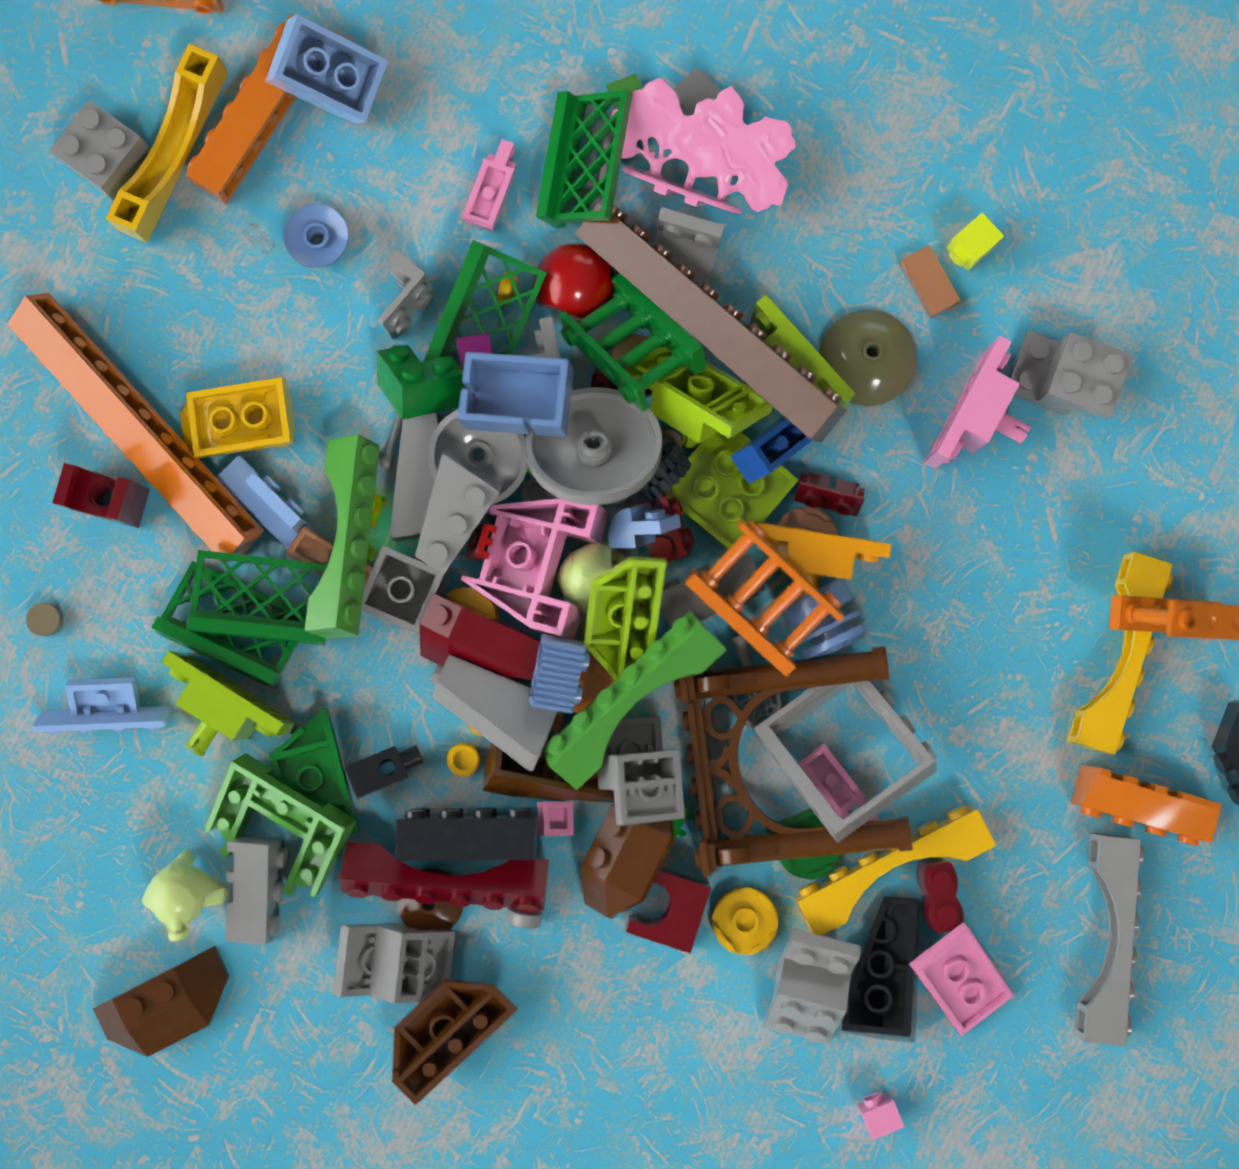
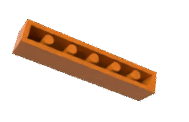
M292 14L288 16L285 22H281L278 25L274 39L268 49L265 48L261 51L253 72L242 80L240 91L236 98L225 106L219 124L208 132L202 150L198 155L193 156L188 164L185 175L193 185L225 205L228 204L297 98L265 82L286 22L294 16Z

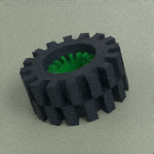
M674 442L662 445V456L655 474L645 486L637 491L646 502L663 496L665 491H670L671 487L674 484L677 485L680 482L679 479L685 477L686 471L691 468V462Z

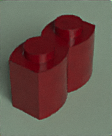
M943 858L918 861L916 879L921 892L924 894L921 903L924 921L937 934L951 932L964 921L963 909L956 897L958 878L955 868L950 861Z

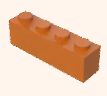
M1083 765L1080 766L1071 804L1081 806L1080 813L1096 818H1101L1102 813L1114 816L1113 823L1133 828L1134 822L1146 825L1145 832L1166 837L1167 831L1178 834L1177 841L1197 847L1199 841L1212 843L1222 805L1221 803L1184 792L1170 791L1169 788L1144 781L1139 782L1137 778L1113 773L1108 769Z

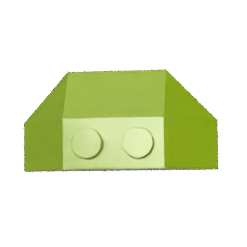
M630 557L591 580L584 645L609 672L614 681L621 676L626 667L634 664L644 655L648 647L656 640L666 559Z

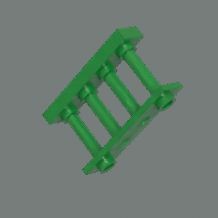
M619 274L612 279L615 291L613 299L577 323L565 311L559 314L563 329L560 331L569 346L575 345L619 389L622 398L628 404L634 403L644 412L648 409L644 390L679 366H686L695 375L706 368L703 346L630 281ZM620 309L622 311L627 310L633 316L598 341H595L587 333ZM639 328H646L652 334L651 337L616 361L606 352ZM658 347H666L672 352L670 357L636 380L625 371Z

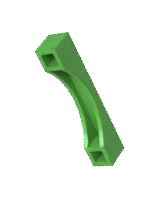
M359 434L330 439L327 443L324 471L331 482L336 497L337 532L327 568L308 599L305 623L306 632L326 639L359 636L380 445Z
M690 610L684 617L676 620L671 629L661 639L653 642L648 647L646 653L634 664L626 667L621 676L610 687L602 690L593 703L584 711L575 715L572 722L559 735H555L549 740L542 752L550 768L578 790L602 767L604 752L613 731L634 704L649 692L667 682L684 676L703 673L727 649L716 635Z

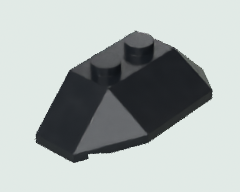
M1234 700L1227 704L1212 748L1215 752L1213 757L1214 763L1228 781V794L1231 800L1239 806V700Z

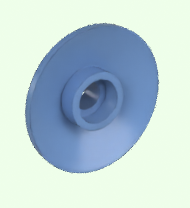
M309 204L299 208L289 217L284 228L283 239L288 253L296 262L309 268H323L335 263L344 254L348 245L349 232L345 220L335 209L323 204ZM316 236H324L321 244L313 243Z

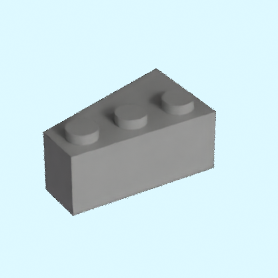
M448 448L441 456L415 557L443 575L503 487V485Z
M242 836L227 841V852H234L233 870L227 871L226 882H232L230 900L226 901L225 941L266 945L274 940V936H278L281 918L276 915L277 902L282 901L284 894L282 892L284 882H280L281 868L286 866L288 856L287 848H283L284 839Z

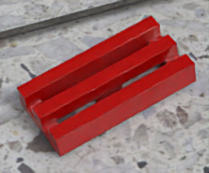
M487 523L476 526L469 538L465 553L466 558L476 561L489 559L490 552L484 551V548L493 545L494 539L488 538V535L496 533L497 526Z

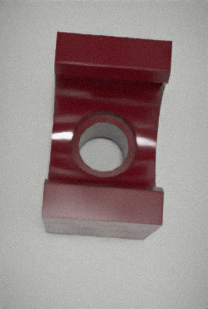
M64 463L52 503L75 512L139 528L150 489L126 478H113L76 465ZM112 491L110 504L104 506V495Z
M660 867L653 883L664 887L670 897L669 906L660 917L651 920L642 919L637 915H629L625 932L691 954L711 886L708 882Z

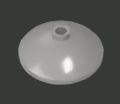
M458 409L446 416L438 424L431 436L428 447V465L432 477L435 481L442 453L448 448L503 485L492 504L498 503L510 496L524 479L528 467L526 438L524 434L467 430L458 420ZM476 448H482L485 451L486 457L483 460H477L474 457L473 452Z

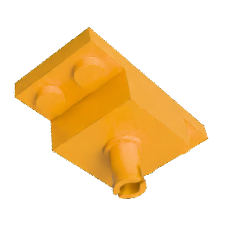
M755 521L767 533L763 539L771 546H775L776 551L817 589H819L820 578L824 576L851 580L855 558L878 563L879 556L890 557L892 544ZM804 590L797 597V600L808 595L809 593L806 590Z

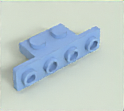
M237 456L217 476L222 485L287 550L303 525L319 534L301 516L304 510L291 498L285 501L278 494L281 487L268 475L262 478L241 456Z
M136 677L69 680L65 688L70 710L43 711L32 724L33 732H45L47 734H58L63 731L75 730L81 733H90L99 729H112L116 732L125 731L130 728L157 730L168 725L174 714L173 706L141 707Z

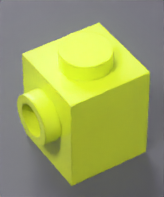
M982 212L953 237L946 248L950 251L949 255L953 262L969 271L999 244L1004 235Z

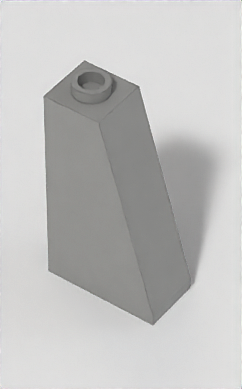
M437 412L402 421L390 524V537L395 542L420 538L435 482L428 465V447L434 430L441 422Z
M449 654L445 665L438 664L430 682L435 684L432 698L524 768L533 771L558 711L532 707L528 701L531 688Z

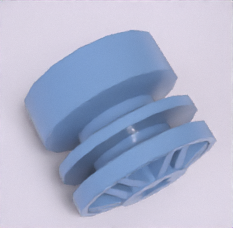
M843 578L818 589L822 594H825L827 590L830 591L843 605L853 598ZM810 594L792 602L782 613L789 628L797 627L820 604ZM840 607L839 609L845 617L841 622L829 613L801 642L803 643L812 638L814 646L802 652L804 658L826 656L853 643L864 631L869 629L866 622H862L852 628L848 620L860 615V610L844 613Z

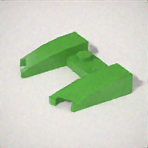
M245 753L231 762L204 830L208 833L217 827L226 841L239 838L244 833L256 810L301 837L304 841L282 892L292 895L296 892V885L312 887L310 895L315 898L320 893L335 866L357 819L330 803L324 807L319 806L271 777L273 769ZM227 842L226 845L219 850L221 854L226 858L232 855L233 853L227 852Z

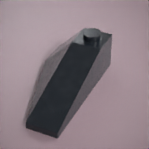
M883 898L870 930L869 939L863 954L860 955L856 971L849 985L847 1012L842 1019V1032L881 1040L915 1043L918 976L909 963L918 957V899Z

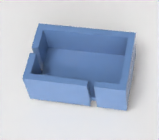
M466 352L462 383L467 389H461L458 420L467 430L530 434V428H532L536 435L567 437L574 370L569 359Z

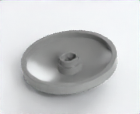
M601 387L582 388L572 391L567 437L536 435L533 429L530 428V434H526L525 441L528 465L537 482L554 496L582 505L608 504L636 493L653 477L662 456L661 429L652 411L648 408L642 412L634 403L628 404L622 398L619 390Z

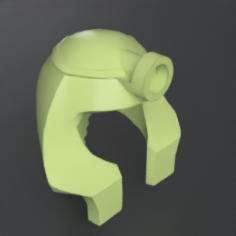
M609 540L602 541L601 545L592 543L583 546L565 558L559 571L555 574V583L560 587L563 596L570 603L582 608V612L587 615L591 580L628 558L619 553L618 548H610Z
M185 849L169 865L154 876L142 898L143 905L150 909L156 918L166 924L170 941L187 938L190 935L188 923L193 922L200 915L202 908L223 904L229 894V889L226 885L205 871L193 866L194 857L188 849Z

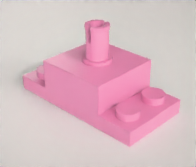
M999 336L983 352L924 464L933 469L938 468L943 463L948 464L952 458H956L961 448L975 453L990 441L995 430L1015 440L1018 444L1025 440L1028 435L1026 432L1030 431L1031 425L1005 413L1020 383L1000 373L1011 356L1006 351L1012 341Z

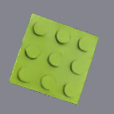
M718 432L703 441L688 458L691 462L690 470L686 471L685 477L680 478V482L677 485L674 484L670 490L673 497L679 498L684 514L727 550L744 534L737 526V522L741 518L746 523L748 520L764 522L799 480L780 465L770 474L748 484L730 457L751 441L742 432L731 438Z

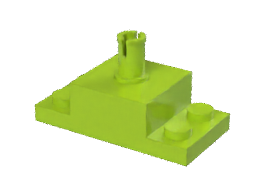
M767 295L763 296L756 302L750 321L768 334L765 340L774 347L778 343L792 354L789 361L797 368L802 364L817 376L814 382L822 389L829 386L843 398L840 404L846 408L855 396L853 390Z
M666 347L659 348L629 367L628 374L636 380L670 357L672 352ZM705 361L706 368L697 375L686 366H679L649 387L652 390L650 410L654 416L681 432L682 445L685 444V447L688 448L698 447L703 441L718 432L731 438L772 413L773 406L754 389Z
M168 651L161 662L170 668L168 671L169 675L183 683L189 681L175 705L201 720L191 738L185 744L186 748L189 750L193 748V752L200 756L205 755L206 750L218 732L231 740L249 739L255 729L268 737H271L272 734L278 737L279 735L291 734L298 724L188 653Z

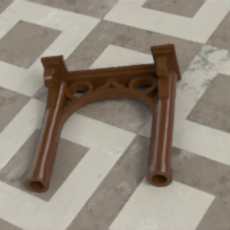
M886 646L872 647V651L795 660L796 668L787 677L770 663L705 671L674 680L676 698H681L682 705L687 704L688 711H683L685 731H690L692 744H687V755L689 764L695 765L696 777L691 778L693 797L699 798L700 811L695 812L697 830L703 831L704 838L699 842V848H695V861L697 869L702 868L703 877H710L722 866L897 848H899V852L913 850L908 816L867 821L838 843L825 826L798 828L783 825L762 812L752 800L744 785L739 766V745L744 726L752 712L761 702L774 694L788 690L871 680H890ZM760 692L748 702L743 710L733 699L728 697L729 695ZM704 698H712L705 707ZM721 703L728 705L738 718L732 729L727 733L717 731L712 723V710ZM708 733L717 740H726L731 737L730 746L724 745L721 757L711 762ZM728 761L730 764V771L723 768V766ZM713 775L723 778L727 782L729 789L735 787L737 794L725 795L717 804ZM730 801L740 802L749 811L747 821L741 829H731L725 822L724 807ZM755 819L770 830L777 832L745 836L751 830ZM720 830L730 838L721 839Z

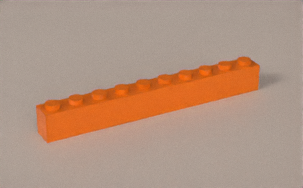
M50 293L25 296L8 322V325L18 335V338L39 358V361L58 379L61 386L76 399L82 409L103 429V432L122 450L126 458L140 470L147 481L167 500L170 507L176 510L189 525L190 529L204 541L211 551L244 555L264 531L203 462L199 458L194 457L193 451Z

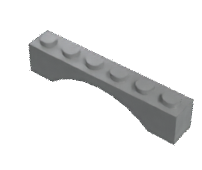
M1090 833L1087 866L1096 878L1105 898L1109 916V939L1106 956L1098 975L1089 989L1077 1001L1075 1035L1084 1042L1126 1046L1127 1037L1130 1036L1132 1031V1021L1128 1013L1129 1002H1132L1134 999V984L1131 981V971L1137 962V952L1133 947L1134 934L1139 930L1136 902L1140 899L1142 893V885L1138 879L1139 866L1144 861V849L1141 846L1140 839Z

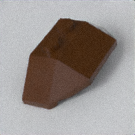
M615 803L611 805L581 865L584 903L605 917L613 919L619 913L627 911L643 902L674 841L673 820L617 825Z
M213 946L93 1008V1011L108 1040L149 1057L211 1024L230 975L216 946Z
M450 979L443 980L394 1026L392 1083L416 1106L518 1010L517 1007L495 984Z

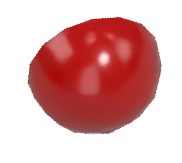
M582 243L560 245L547 253L537 267L547 273L536 297V302L538 305L549 310L565 311L574 320L579 322L613 299V294L615 293L612 282L614 278L613 268L588 245ZM536 275L534 276L533 287L538 278Z

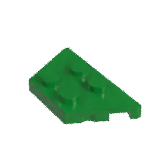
M322 708L303 727L294 732L284 744L280 745L269 755L274 777L319 806L324 807L330 803L357 819L329 708ZM358 819L351 833L353 834L361 831Z

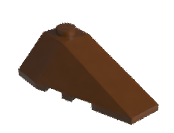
M548 734L542 750L552 738L550 734ZM490 743L485 762L482 791L522 798L615 803L614 790L599 789L597 772L576 790L550 768L542 751L533 771H530L493 743Z

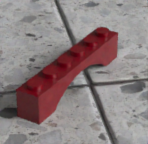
M347 842L340 874L342 892L354 898H365L369 895L381 896L388 901H399L403 898L415 899L422 904H433L435 901L449 902L456 907H466L472 904L483 905L490 910H500L506 907L517 908L524 913H534L537 910H545L549 859L508 860L502 865L484 872L468 875H440L424 872L402 861H396V857L392 856L381 844Z

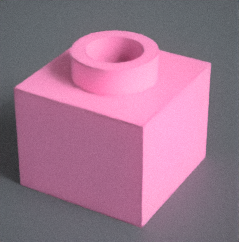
M872 1093L863 1099V1103L857 1105L872 1140L904 1128L895 1102L889 1093Z

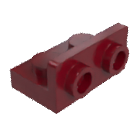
M672 491L663 493V496L656 497L653 501H648L651 502L652 510L665 509V514H679V517L684 515L682 504L678 497H673ZM641 500V501L635 502L634 504H632V506H636V505H639V504H642V503H646V501H645V500ZM681 517L680 528L663 534H655L656 541L646 544L651 558L666 559V562L678 558H687L693 553L694 539L690 529L684 528Z

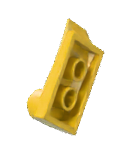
M282 377L186 393L187 403L180 412L184 443L193 451L195 458L270 447L284 448L294 444L296 429L292 399L286 380Z

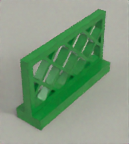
M627 89L576 96L569 91L558 92L535 217L554 228H565L566 223L611 220L633 93ZM620 101L618 111L609 118L606 111L614 102ZM593 104L596 109L584 121L586 106ZM602 116L606 124L594 135L590 128ZM613 131V142L604 150L600 143ZM586 133L590 141L579 151L580 140ZM597 148L600 156L588 166L584 160ZM607 162L609 165L608 172L599 181L595 173ZM581 165L584 173L573 183L575 169ZM591 179L595 187L583 198L579 190ZM601 194L603 196L601 211H592L589 205ZM575 196L579 203L568 213L569 202Z
M472 240L423 362L437 357H447L450 351L458 349L457 345L452 346L456 335L462 337L459 327L464 320L475 316L481 334L486 333L479 314L494 308L497 309L503 326L489 331V334L493 335L505 330L510 344L507 350L497 354L512 355L547 272L486 246L481 242ZM489 255L503 261L507 274L489 281L484 268ZM508 263L520 269L511 272ZM527 271L538 276L533 289L521 294L519 293L513 275ZM481 274H483L486 282L477 285ZM509 277L516 296L498 302L491 284ZM488 286L494 304L477 311L472 300L473 293L477 289ZM530 294L527 304L524 306L522 297ZM518 299L523 311L522 316L519 320L507 324L500 306ZM470 304L473 313L464 316ZM517 325L512 337L509 328Z
M198 550L190 615L188 616L186 629L191 632L325 646L326 638L305 631L306 622L298 613L299 610L308 604V599L294 608L283 593L299 581L308 594L311 595L312 591L302 578L312 570L325 572L328 564ZM205 558L220 560L227 571L211 582L203 573ZM226 561H234L237 563L230 568ZM244 563H251L257 567L261 575L245 586L234 571ZM260 565H269L271 567L264 571ZM278 567H287L295 576V579L279 590L268 575ZM293 568L305 569V571L298 575ZM231 574L243 589L226 601L215 588V585ZM203 578L208 585L201 590ZM263 578H266L277 593L260 604L249 589ZM210 589L223 602L213 612L198 611L200 597ZM245 592L257 605V608L247 616L238 615L230 606L233 601ZM280 596L292 611L282 619H272L264 608ZM227 607L232 614L219 612ZM259 611H261L266 616V618L253 616L256 615ZM295 614L301 622L288 619Z
M192 561L162 616H157L151 628L158 635L276 690L282 680L281 675L298 643L289 642L287 647H285L284 641L268 640L259 643L258 638H253L255 645L239 649L235 647L232 636L191 632L186 629L187 620L180 621L172 617L178 605L190 602L192 599L190 583L195 576L196 562ZM204 566L203 573L211 582L222 575ZM228 577L220 582L222 585H215L219 592L229 588H233L238 592L243 589L237 581ZM210 589L200 597L202 598L214 594L217 607L222 605L220 598L215 594V592L212 589ZM249 589L258 602L264 603L270 598L254 589ZM186 590H187V591H188V596L183 597L184 594H185V592H186ZM241 595V602L230 606L233 610L243 608L245 616L249 614L247 606L255 603L252 599L245 600L244 595ZM277 600L267 605L272 619H281L292 611L286 604ZM226 607L219 613H228L230 611ZM273 608L278 609L282 612L274 614ZM298 611V613L306 622L307 614ZM224 637H227L229 643L224 642V641H222V640H220V639H221V638H224ZM280 643L283 654L277 666L264 660L261 649ZM257 650L259 658L250 654V652Z

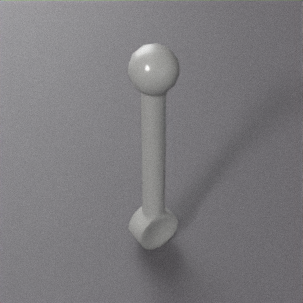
M398 413L386 454L380 459V466L384 469L392 466L391 456L403 421Z

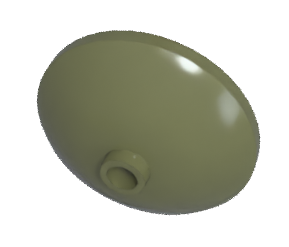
M858 310L841 317L827 331L820 348V355L855 393V396L849 403L859 406H878L895 399L910 384L917 366L916 345L909 330L892 315L878 310ZM874 348L877 351V356H868L866 350Z

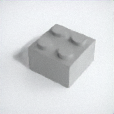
M88 100L49 151L65 167L114 201L119 189L136 173L151 148L141 136Z
M382 546L364 587L362 610L420 634V623L433 593L438 594L447 573L445 572L443 575L423 562Z

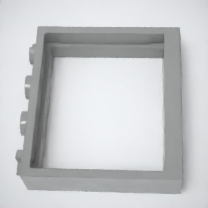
M874 680L854 682L852 684L918 766L842 821L777 736L851 683L809 688L754 728L758 740L837 843L936 772V761L934 759L937 756L931 750V746L926 741L920 743L913 734L916 730L905 715L899 717L892 709L895 706L892 699L884 690L878 692L872 684Z

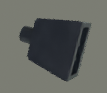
M417 745L400 752L393 746L349 764L344 769L356 798L360 799L408 778L406 771L424 762ZM391 761L395 766V771L383 775L379 770V766Z

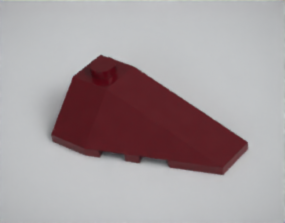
M433 593L420 623V656L444 666L450 654L500 676L533 679L540 639L449 595Z

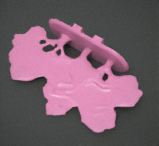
M662 78L647 83L641 90H634L632 92L622 158H632L634 155L641 153L647 159L651 168L648 171L625 166L622 169L623 172L655 184L653 191L657 193L672 195L677 192L685 195L684 203L695 207L706 205L707 203L723 210L743 214L741 207L726 201L727 195L735 191L743 194L750 208L756 212L768 209L772 204L782 205L788 182L775 163L786 158L796 147L795 140L791 135L793 131L789 123L764 117L758 122L745 125L743 121L745 104L732 86L718 93L717 98L714 100L707 98L697 103L695 112L691 116L683 114L677 93ZM618 109L613 110L609 118H611L618 111ZM650 137L655 138L659 145L658 158L654 157L656 152L649 151L648 138ZM638 140H642L643 150L637 147ZM671 149L668 157H663L664 150ZM677 158L687 163L689 172L684 185L661 176L662 164L664 162ZM733 175H737L739 178L738 182L735 185H729ZM716 177L719 189L717 197L692 188L695 178Z

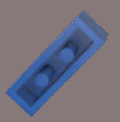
M783 416L730 457L748 484L773 472L812 440Z

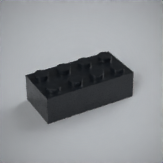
M495 807L477 808V810H474V814H464V808H443V810H439V814H430V808H410V810L405 811V815L396 819V861L534 860L538 854L537 813H530V807H512L508 810V813L497 814V808Z

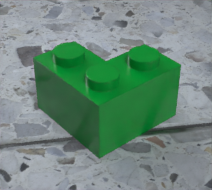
M396 345L377 351V384L402 420L459 407L461 389H464V384L462 383L463 370L452 356L437 357L433 360L420 362L408 345Z

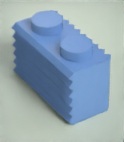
M542 634L528 699L532 707L572 713L574 704H580L583 690L582 685L579 684L581 671L586 672L590 658L589 652L586 651V646L581 641Z

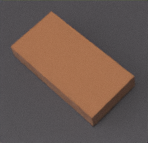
M930 245L899 262L930 319L959 304L961 301Z

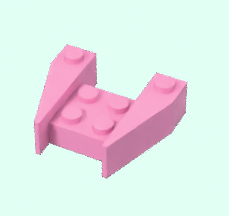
M560 498L491 505L486 514L496 519L494 526H497L496 533L491 535V539H494L493 545L487 549V552H490L489 559L484 560L479 579L462 575L461 580L528 627L549 635L575 640L583 611L582 608L569 602L549 598L566 536L601 545L610 512L600 505L576 504Z

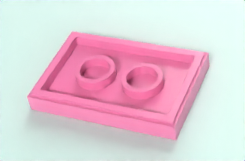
M964 922L909 963L961 1037L1014 996L1005 980Z

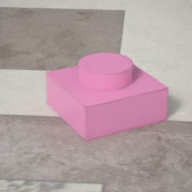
M538 802V836L574 835L573 802Z

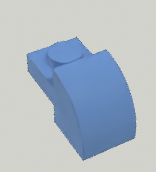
M651 502L624 509L618 512L611 521L608 533L609 547L637 548L656 541L655 534H663L681 527L679 514H665V509L652 510Z

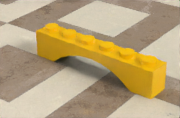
M190 43L188 44L175 71L169 105L157 138L139 169L119 189L105 218L118 231L145 243L149 242L228 75V71L218 55Z
M1138 552L1124 555L1114 585L1117 594L1163 598L1164 593L1169 591L1173 582V574H1170L1173 564ZM1124 630L1121 656L1114 673L1104 688L1090 702L1076 710L1067 742L1107 755H1115L1116 751L1121 749L1125 740L1124 724L1126 718L1129 719L1135 707V700L1132 699L1135 688L1140 686L1144 678L1145 670L1142 668L1145 655H1149L1154 645L1152 632Z
M965 805L949 811L947 813L948 818L937 824L933 820L918 827L919 833L911 837L912 851L899 852V848L887 849L879 854L876 851H872L858 859L860 864L850 869L843 866L829 873V880L819 885L814 881L801 887L798 890L800 895L794 897L811 933L822 936L846 924L853 907L863 892L877 878L894 867L912 860L929 857L954 858L968 861L997 846L978 809L966 808Z

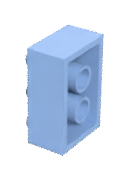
M297 14L286 22L265 82L356 125L366 122L388 60Z

